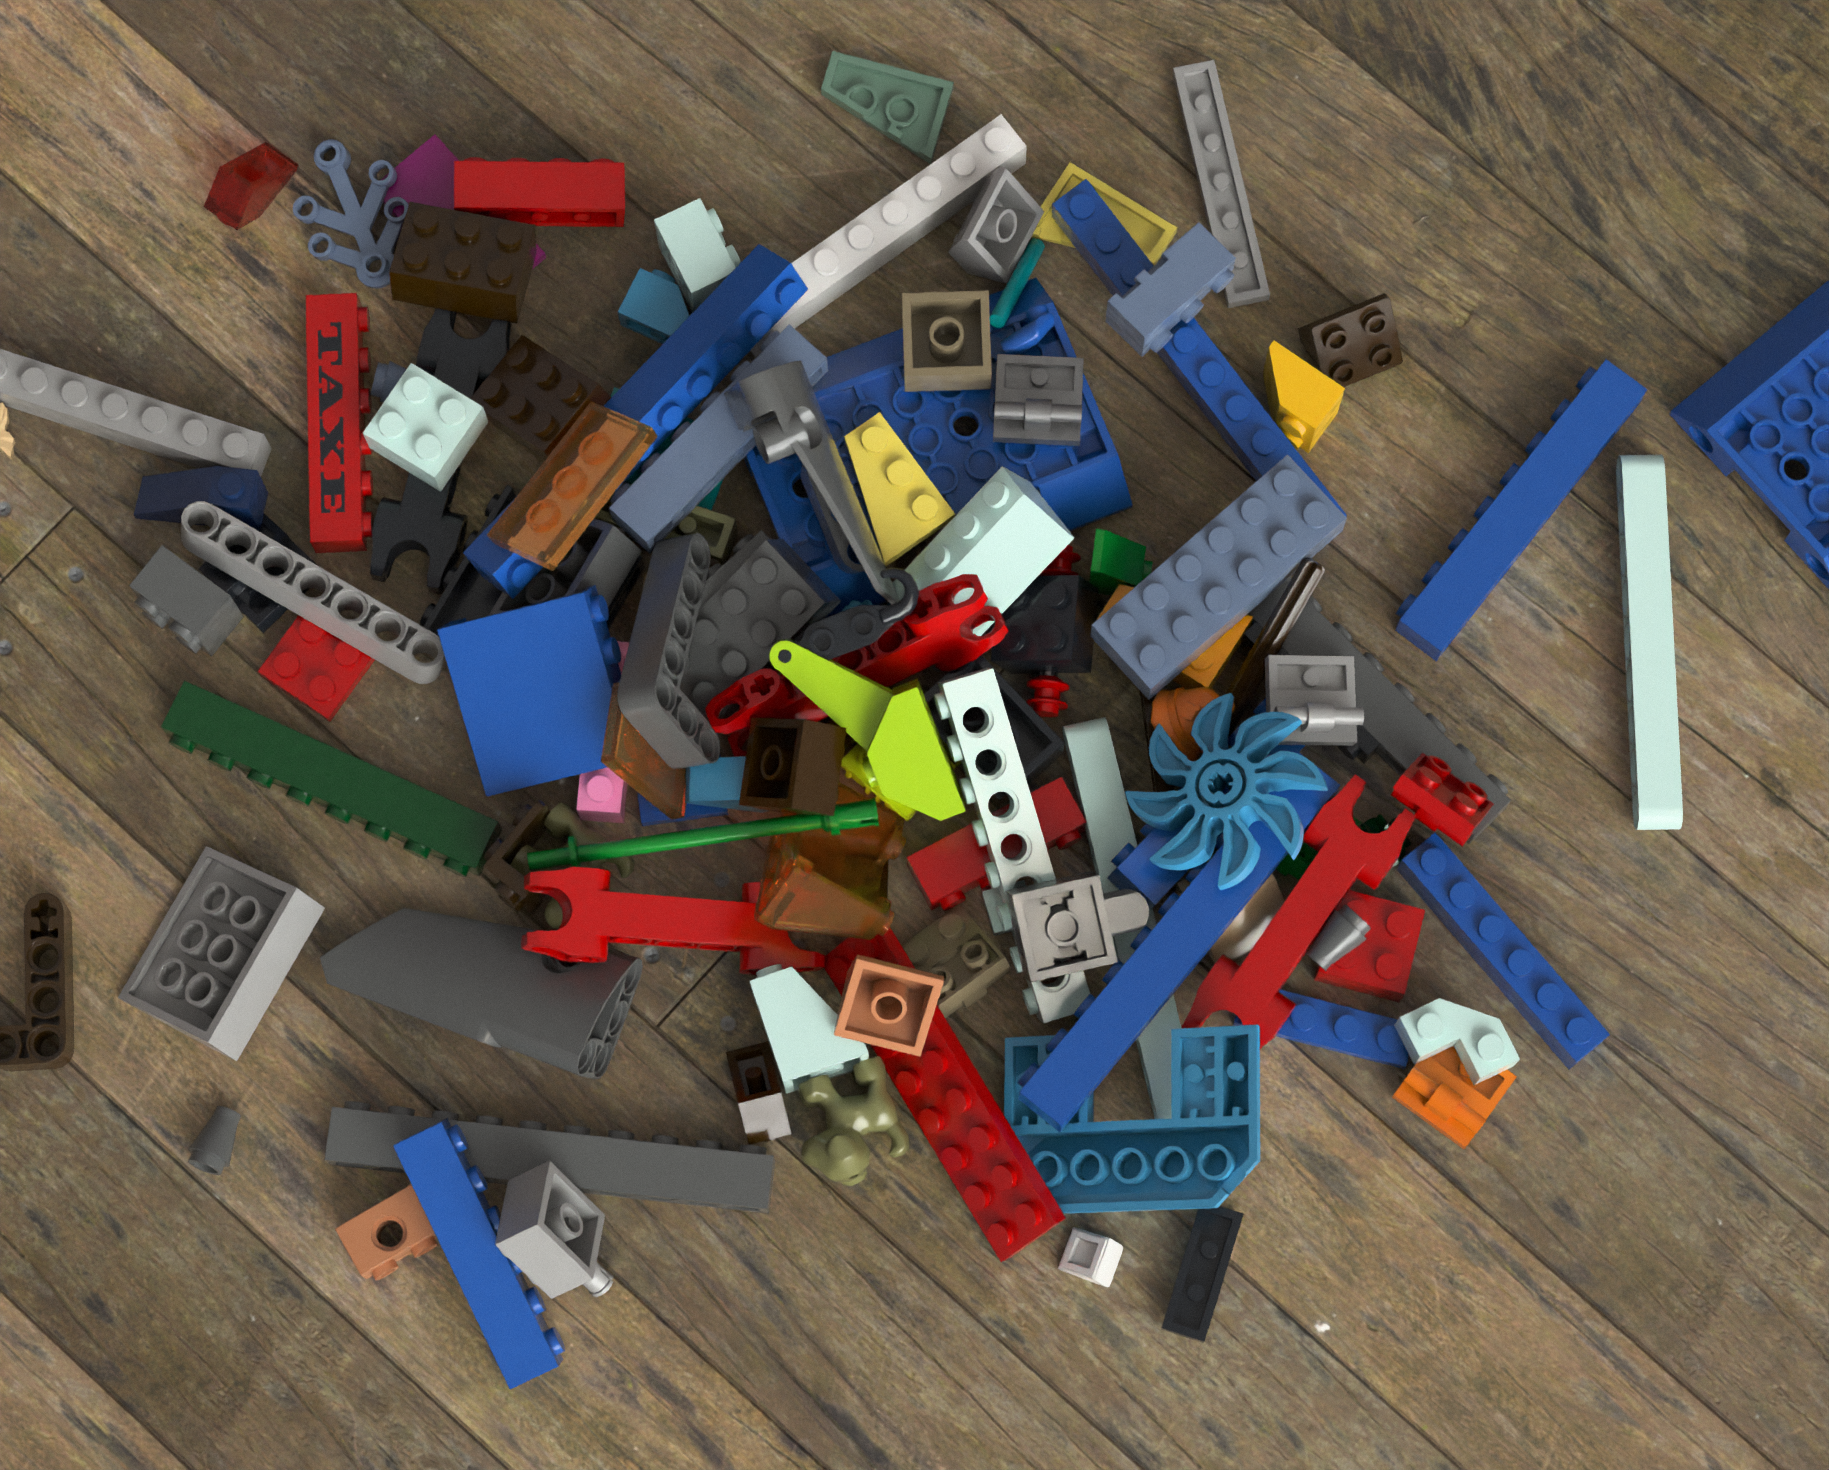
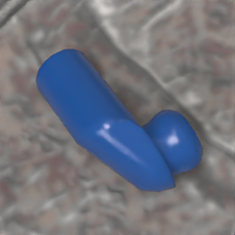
M1037 303L1031 306L1026 311V317L1030 323L1000 341L1006 354H1022L1035 346L1053 328L1055 324L1054 314L1049 313L1046 304Z

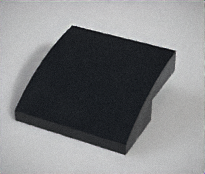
M266 514L263 515L259 532L316 564ZM233 545L228 548L230 552L235 554H242L248 551L241 545ZM205 562L199 568V571L206 578L232 597L241 613L262 633L288 610L286 607L208 562ZM269 567L265 570L273 576L285 573L279 567ZM310 588L303 590L302 593L305 594Z

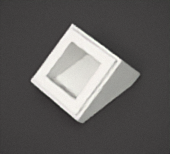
M1073 1227L1058 1269L1098 1285L1109 1287L1120 1260L1123 1246L1111 1238Z

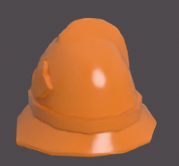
M1180 687L1175 690H1161L1156 694L1152 702L1151 724L1155 729L1160 723L1178 750L1186 755L1190 761H1196L1203 752L1191 735L1193 723L1199 712L1212 700L1220 697V695L1213 689L1205 687L1190 689ZM1233 702V707H1232V713L1235 711V704H1234V702Z

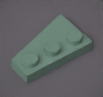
M832 51L822 83L821 95L929 164H932L954 89V82Z

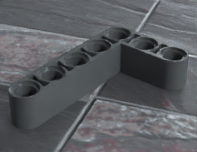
M700 533L663 539L656 542L617 693L618 704L622 714L672 769L712 764L718 760L720 755L718 734L715 733L707 719L680 689L711 560L708 542Z

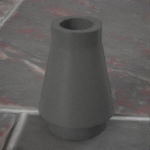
M1344 904L1338 912L1335 909L1333 910L1314 944L1306 954L1326 971L1333 963L1367 939L1364 936L1371 927Z
M217 1106L212 1117L188 1149L191 1153L188 1160L189 1164L206 1173L221 1175L224 1167L230 1166L237 1126L241 1115L227 1107Z

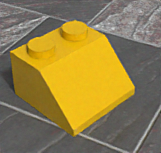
M1273 340L1268 348L1263 369L1270 415L1296 450L1301 448L1309 453L1337 415L1345 388Z

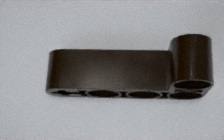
M40 893L29 899L24 910L26 1024L0 1026V1043L10 1038L14 1039L16 1044L15 1051L9 1058L0 1059V1069L3 1071L14 1072L61 1068L69 1063L74 1053L72 916L68 907L59 898L49 893ZM48 908H51L57 914L56 916L49 917L47 927L40 920V916L47 915ZM48 931H50L56 938L48 937ZM47 950H57L59 956L56 964L49 969H41L39 961L42 954ZM52 992L58 993L59 1003L56 1009L48 1013L41 1012L40 1003L42 998ZM58 1036L60 1046L57 1052L52 1056H42L41 1045L43 1041L48 1037Z

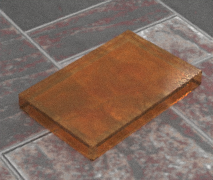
M619 682L613 683L601 762L671 820L684 818L687 804L685 803L686 768H670L625 718L618 704Z

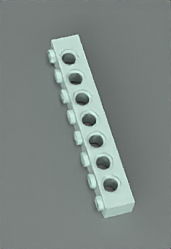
M984 668L939 682L940 693L934 694V700L941 720L948 718L953 735L946 737L951 757L954 762L961 760L965 773V778L959 779V783L966 804L973 803L978 820L972 821V827L979 847L986 845L991 862L985 863L984 866L991 888L999 887L1003 904L997 906L1004 931H1012L1016 944L1005 891L1013 889L1015 882L1021 877H1031L1034 884L1054 880L1056 877L994 669ZM971 707L980 708L985 716L983 726L975 732H969L963 725V715ZM991 749L997 756V765L992 772L981 774L975 765L976 757L981 751ZM997 792H1005L1010 800L1009 809L1001 816H993L988 809L990 797ZM1017 834L1022 840V850L1014 858H1005L1001 852V843L1006 836ZM1016 944V946L1009 948L1015 970L1017 973L1023 971ZM1067 957L1060 960L1061 962L1071 960V958ZM1083 970L1061 975L1050 984H1043L1041 981L1030 982L1026 979L1028 988L1022 990L1029 1015L1037 1014V1018L1043 1023L1074 1014L1080 1004L1090 994Z

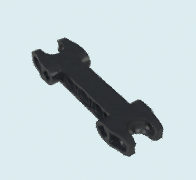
M436 308L431 320L424 329L416 366L470 399L509 351L512 322L492 319L488 331L482 336L474 339H465L454 332L457 313ZM462 462L441 492L409 473L402 501L385 497L381 499L372 528L373 547L370 575L373 580L386 582L395 559L401 553L409 550H419L430 557L427 573L429 592L442 595L444 590L441 586L446 574L460 560L468 525L467 515L450 512Z

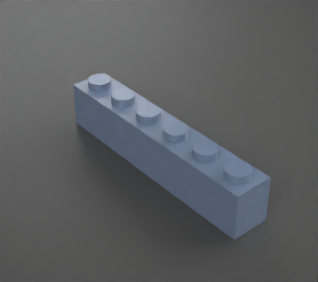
M790 324L781 333L777 330L771 333L760 347L762 352L753 362H743L730 378L732 383L721 394L716 391L706 399L700 409L703 413L692 424L689 422L683 423L672 435L670 440L672 444L662 454L654 453L643 464L640 470L643 474L632 485L629 483L622 485L610 500L612 505L609 507L612 520L649 554L653 551L656 542L665 539L756 446L752 429L745 432L738 429L724 393L740 380L761 371L794 361H802L812 387L828 372L827 357Z

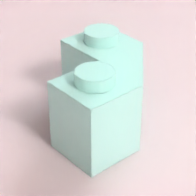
M1441 998L1399 1017L1394 1025L1414 1065L1454 1046L1473 1085L1513 1067L1520 1060L1499 1018Z

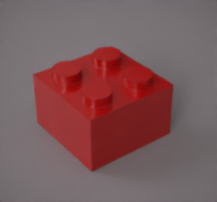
M1349 890L1336 908V911L1338 912L1346 904L1371 927L1364 936L1367 940L1333 963L1326 971L1318 965L1314 980L1399 1003L1405 995L1425 910Z

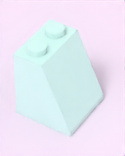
M781 964L772 965L757 971V978L750 980L753 997L786 1094L798 1090L800 1083L826 1074L832 1079L850 1073L853 1070L854 1064L869 1059L865 1043L834 1035L837 1014L793 967L782 969Z

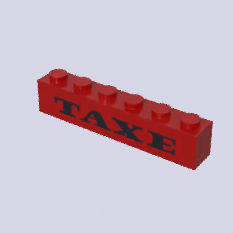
M357 293L305 295L310 543L315 553L367 551V537H372L374 524L373 512H366V496H373L372 470H366L365 455H372L373 450L369 448L363 435L365 430L364 414H371L372 412L370 388H364V373L371 372L369 347H363V332H370L368 307H362Z

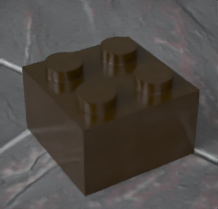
M751 718L739 805L779 813L834 816L835 805L839 796L838 784L841 763L845 753L846 728L805 719Z

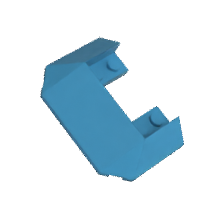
M1259 1025L1171 1029V1119L1094 1122L1093 1092L1061 1132H1058L1018 1099L1019 1092L1023 1087L1017 1083L1033 1062L1041 1066L1051 1054L1046 1047L1055 1035L1005 1038L1004 1116L1063 1214L1218 1208L1260 1162Z

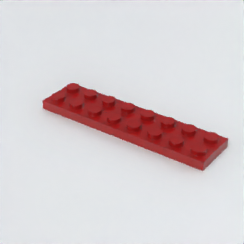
M883 914L871 918L825 956L824 964L826 972L841 997L847 971L857 955L915 969ZM938 1005L935 1008L921 1057L871 1045L876 1055L883 1060L886 1072L1001 1262L1013 1257L1066 1219Z

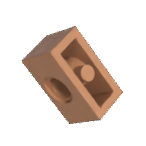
M412 1184L335 1228L360 1275L365 1279L373 1276L376 1281L396 1271L399 1268L397 1261L412 1253L414 1258H417L438 1245L435 1240L437 1239L435 1232ZM390 1224L400 1225L403 1230L401 1241L392 1247L383 1246L380 1238L383 1229Z

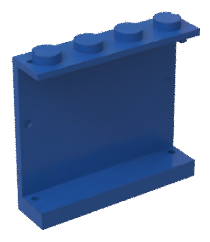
M596 585L589 586L580 593L469 621L466 618L450 621L437 629L486 797L632 762L644 753L642 747L645 745V739L625 718L618 704L617 693L621 679L618 663L621 661V652L617 640L614 637H610L606 623L609 619L608 606L605 598L602 595H598Z

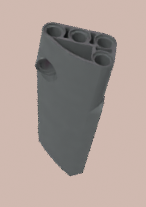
M794 361L761 371L733 385L724 395L738 429L743 430V432L750 429L753 430L757 448L766 464L795 453L803 464L801 468L802 483L839 569L849 574L865 571L875 591L885 598L887 605L899 602L891 579L880 576V572L886 569V566L802 361ZM831 512L833 513V515H834V517L836 518L837 522L832 518ZM849 544L861 564H855L849 559L847 555Z
M403 908L379 920L320 957L326 982L329 985L498 1048L505 1047L573 1074L592 1079H600L610 1064L643 968L640 958L608 947L607 961L599 963L578 962L572 966L570 961H560L544 954L521 949L522 935H526L527 932H534L535 929Z

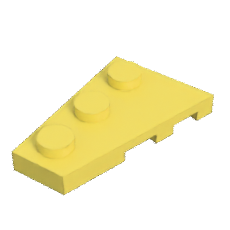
M1069 162L1041 205L1044 213L1031 238L1075 248L1052 218V203L1087 179L1150 262L1155 265L1177 233V227Z
M880 412L844 436L885 566L940 530L955 517L954 511Z

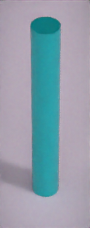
M1031 239L990 315V324L993 327L1002 328L1006 324L1045 249V245L1040 239Z

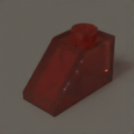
M264 142L219 167L204 208L216 215L225 225L238 230L258 219L295 174L299 165L267 142Z

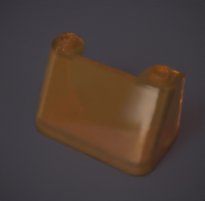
M839 782V796L836 804L870 799ZM876 802L879 826L874 825L840 830V835L832 836L831 832H826L823 829L770 836L754 920L770 929L866 940L873 939L877 934L883 936L892 924L895 913L890 911V900L882 896L878 898L882 871L887 860L890 858L894 861L900 855L906 843V837L902 836L905 819ZM782 813L781 816H788V815H795V814H792V813Z

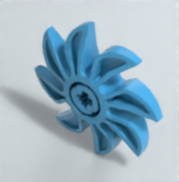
M1232 693L1212 700L1195 718L1191 735L1203 752L1200 759L1196 761H1190L1186 755L1178 750L1160 723L1153 731L1149 744L1151 763L1166 784L1182 787L1181 790L1166 792L1125 791L1127 802L1131 809L1146 824L1167 831H1173L1185 825L1176 836L1149 858L1156 866L1168 870H1187L1197 867L1211 858L1217 836L1223 833L1224 846L1218 879V888L1220 890L1240 883L1256 866L1261 848L1249 831L1250 825L1255 821H1262L1266 827L1274 832L1293 860L1297 857L1304 837L1302 821L1286 798L1269 794L1270 792L1289 789L1328 791L1326 781L1321 772L1306 757L1298 753L1281 750L1266 757L1273 748L1302 724V721L1294 715L1284 712H1264L1247 719L1239 727L1235 738V745L1228 749V734L1234 701ZM1228 788L1230 791L1224 795L1221 791Z

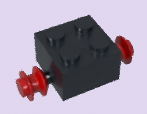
M1067 545L1002 613L1008 633L1000 643L992 647L991 661L1009 673H1039V676L1029 680L1026 684L1027 687L1035 691L1034 698L1026 700V703L1040 717L1059 716V711L1068 709V704L1060 700V694L1068 691L1070 686L1058 677V673H1091L1094 640L1090 635L1091 625L1096 621L1098 588L1071 570L1072 564L1079 562L1081 556L1074 553L1073 547Z

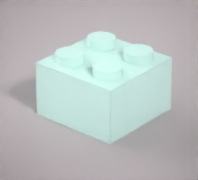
M701 198L654 219L659 249L692 313L741 263L733 245L725 247L726 243L721 233L724 232V229L714 208L707 211Z
M410 363L364 430L363 435L370 449L441 492L487 425L488 419L481 405Z

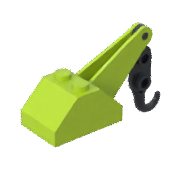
M898 568L884 569L880 572L882 578L898 579L904 586L905 593L899 602L892 605H858L816 621L807 627L800 641L795 642L790 639H781L774 643L770 650L769 658L775 669L779 670L840 727L846 728V733L867 751V756L863 758L862 766L871 788L879 785L883 796L942 821L965 812V800L918 678L890 689L831 660L874 643L895 622L907 617L916 607L919 590L911 574Z

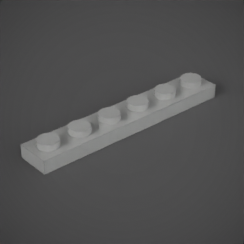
M1209 60L1174 67L1172 75L1209 232L1236 258L1234 269L1231 271L1235 276L1223 289L1227 308L1267 301L1270 298L1269 287L1215 61Z

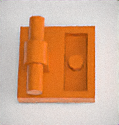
M1454 1046L1415 1064L1392 1098L1462 1149H1465L1517 1076L1509 1070H1505L1473 1085Z

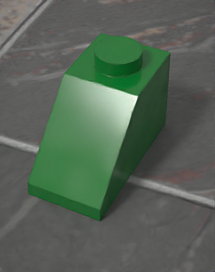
M1096 529L1089 583L1098 588V594L1113 595L1119 584L1136 587L1152 573L1153 561L1145 560L1146 546L1107 530Z

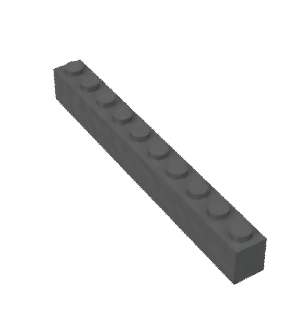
M345 1101L344 1108L332 1107L324 1160L333 1166L406 1173L393 1145L448 1118L451 1126L457 1124L462 1130L468 1144V1149L464 1150L471 1167L477 1165L480 1168L487 1183L507 1185L508 1180L550 1160L582 1193L767 1214H769L775 1158L773 1155H766L767 1148L740 1145V1152L722 1150V1143L709 1140H696V1147L678 1145V1138L663 1135H652L651 1142L634 1140V1133L609 1130L607 1137L590 1135V1128L571 1125L564 1126V1132L547 1131V1124L536 1121H520V1127L502 1126L503 1119L491 1116H476L475 1123L458 1121L459 1114L446 1111H432V1118L414 1116L415 1109L400 1106H389L388 1113L370 1111V1104L355 1101Z

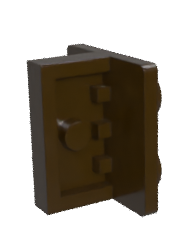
M1385 293L1298 328L1300 341L1317 363L1318 370L1342 387L1383 372L1403 362L1391 300Z

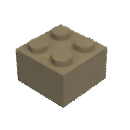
M989 290L902 293L905 392L991 389Z

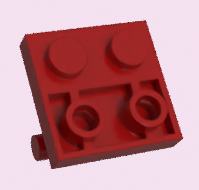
M1422 752L1393 786L1394 791L1391 796L1415 812L1416 819L1433 832L1438 829L1463 847L1494 803L1487 799L1488 796L1481 787L1469 781L1463 782L1453 775L1450 766L1445 761L1433 755L1427 756Z

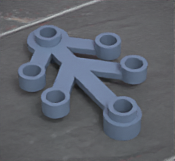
M325 140L316 147L314 162L324 174L330 176L345 215L320 206L310 196H301L296 199L293 204V213L305 224L315 222L355 237L361 252L336 245L335 241L328 234L322 232L314 234L309 239V252L320 261L330 259L355 268L359 280L370 288L386 287L390 284L389 271L394 257L393 250L409 206L407 201L401 197H393L386 202L384 214L388 221L377 243L371 229L388 188L394 185L397 180V172L388 161L378 160L374 162L369 168V178L372 182L361 206L347 173L351 163L350 152L337 140ZM330 149H334L336 151L335 157L331 161H324L325 153ZM381 169H389V175L386 179L377 180V173ZM313 204L312 212L307 216H302L301 210L303 206ZM403 205L404 213L400 217H393V209L396 206ZM328 241L327 250L317 253L318 243ZM375 260H381L382 266L380 270L370 272V264Z

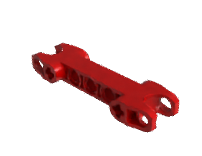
M962 574L919 590L918 603L911 614L895 622L874 643L831 660L889 687L932 665H935L936 668L942 671L957 669L977 659L984 652L1000 643L1008 633V628L998 607L984 606L988 597L978 575ZM965 588L974 589V593L969 599L954 604V598L959 591ZM984 622H995L994 628L988 634L983 636L973 634V629ZM765 668L737 680L730 687L713 697L705 708L710 725L715 733H732L728 741L734 757L746 756V751L742 750V746L749 737L751 718L805 719L818 722L828 717L824 711L783 674L778 675L776 671ZM729 704L740 705L738 712L728 718L719 719V713L725 706Z
M1355 774L1334 798L1323 805L1304 834L1303 842L1318 851L1316 857L1243 963L1239 965L1225 954H1222L1199 986L1192 1008L1181 1028H1201L1212 1013L1219 1010H1227L1236 1014L1243 1025L1260 1026V1049L1273 1040L1296 1006V1003L1279 991L1356 879H1359L1373 890L1377 889L1398 859L1403 842L1416 815L1405 808L1387 830L1380 833L1362 831L1356 825L1353 818V808L1367 782Z
M574 866L561 870L530 872L524 876V889L533 893L546 894L554 898L560 905L563 916L561 925L557 930H535L534 932H527L526 935H522L521 949L544 954L560 961L599 963L607 961L609 942L739 952V972L746 975L757 976V971L776 964H781L782 969L793 967L797 973L813 972L824 968L825 955L820 954V952L799 949L789 938L787 925L792 914L819 913L821 910L826 909V896L805 891L789 884L770 882L742 884L741 902L612 892L610 891L611 872L598 868Z

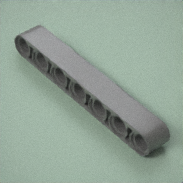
M196 501L184 509L181 515V542L189 552L413 682L428 684L440 676L444 652L440 638L435 633L213 504L205 501ZM195 524H205L211 529L206 532H197L190 527ZM233 545H241L248 551L242 554H235L230 552L228 548ZM269 567H279L285 573L273 576L265 570ZM307 588H315L322 595L308 597L302 591ZM343 610H353L360 616L355 619H346L339 613ZM382 631H389L397 638L392 641H384L377 634ZM427 653L434 660L429 663H422L415 659L414 655Z

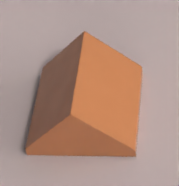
M857 955L847 971L834 1035L921 1057L944 983V976Z

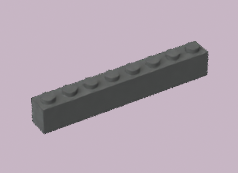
M1291 576L1247 614L1253 616L1251 626L1257 622L1264 628L1291 581ZM1311 595L1282 647L1290 655L1354 656L1356 707L1363 708L1364 710L1362 726L1380 743L1376 753L1400 777L1423 752L1427 756L1439 757L1450 766L1453 775L1463 782L1475 783L1486 792L1487 799L1494 803V805L1467 840V843L1470 844L1509 805L1511 800L1506 796L1508 793L1506 786L1496 776L1492 774L1486 776L1475 765L1477 759L1468 748L1460 743L1455 746L1444 735L1446 729L1443 724L1430 713L1424 715L1413 704L1415 701L1413 695L1402 684L1397 682L1393 685L1382 674L1384 668L1380 662L1368 652L1362 654L1351 643L1353 641L1351 634L1338 622L1331 624L1320 613L1322 607Z

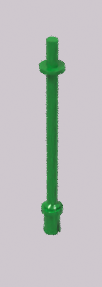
M871 798L869 800L836 804L834 816L795 814L578 845L575 836H568V847L527 853L529 870L570 864L571 867H581V863L815 829H823L826 832H831L832 836L840 835V830L874 825L879 826L876 799Z

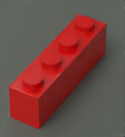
M470 157L463 161H454V210L533 224L535 226L624 227V163L614 162L605 158L595 159L591 162H572L565 158H555L548 162H530L525 158L487 161L480 157Z
M1062 777L1030 793L1047 850L1055 846L1059 850H1064L1082 839L1080 833L1085 831L1086 820ZM1010 804L992 812L991 814L993 816H1001L1005 814L1009 809ZM972 823L907 857V866L931 911L940 906L943 911L955 907L966 900L964 895L966 892L980 886L982 891L991 888L984 866L985 863L991 862L986 845L979 847ZM1017 834L1006 836L1001 843V852L1005 858H1014L1022 850V840Z

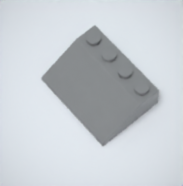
M206 846L118 998L205 1046L237 1061L325 907L297 887Z

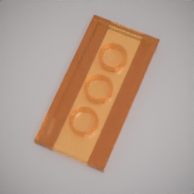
M591 401L492 527L487 536L494 544L554 571L658 435L652 427Z

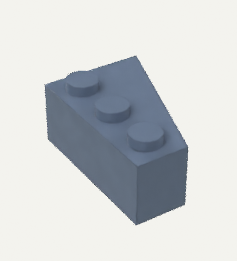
M1200 222L1161 255L1162 259L1148 272L1145 269L1134 278L1136 284L1122 297L1116 293L1107 301L1105 322L1141 357L1150 349L1154 353L1161 350L1173 337L1170 330L1181 319L1185 323L1192 320L1204 306L1201 300L1211 290L1216 294L1219 293L1235 276L1231 271L1234 269L1236 258Z

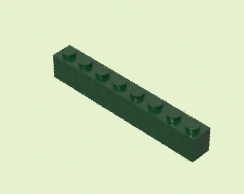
M187 681L183 682L161 725L164 732L171 737L168 743L175 748L192 754L194 749L209 754L207 761L221 769L231 772L233 766L249 772L246 778L261 787L270 789L272 784L288 790L285 796L307 807H309L311 801L326 807L324 812L326 815L344 824H348L350 819L366 825L364 832L379 840L387 842L390 836L405 843L403 847L405 851L419 858L427 860L429 854L444 860L442 866L445 869L462 877H466L468 872L477 876L481 875L484 869L483 866L487 862L484 856L502 832L499 822Z

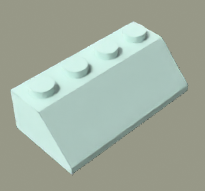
M1002 466L904 571L911 574L914 578L918 590L962 574H977L988 597L984 606L998 607L1000 612L1003 613L1075 537L1030 481ZM896 579L893 582V586L900 601L904 596L905 590L903 584ZM965 588L959 591L954 598V604L969 599L973 595L974 589ZM987 621L973 629V634L981 636L994 621Z

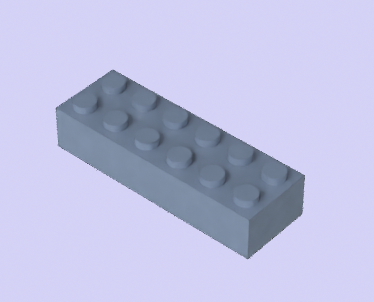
M1287 454L1091 625L1090 637L1144 696L1150 700L1292 576L1303 559L1312 558L1344 529L1347 517Z

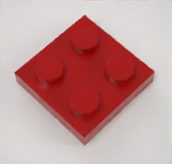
M298 615L257 672L264 679L328 722H331L375 659Z

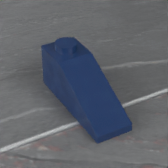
M212 466L143 476L134 516L136 519L181 523V515L189 504L196 501H205L260 531L268 491L258 471L251 469Z

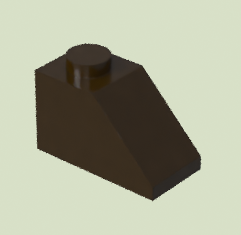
M769 1042L726 1052L748 1144L773 1141L778 1137L792 1134Z

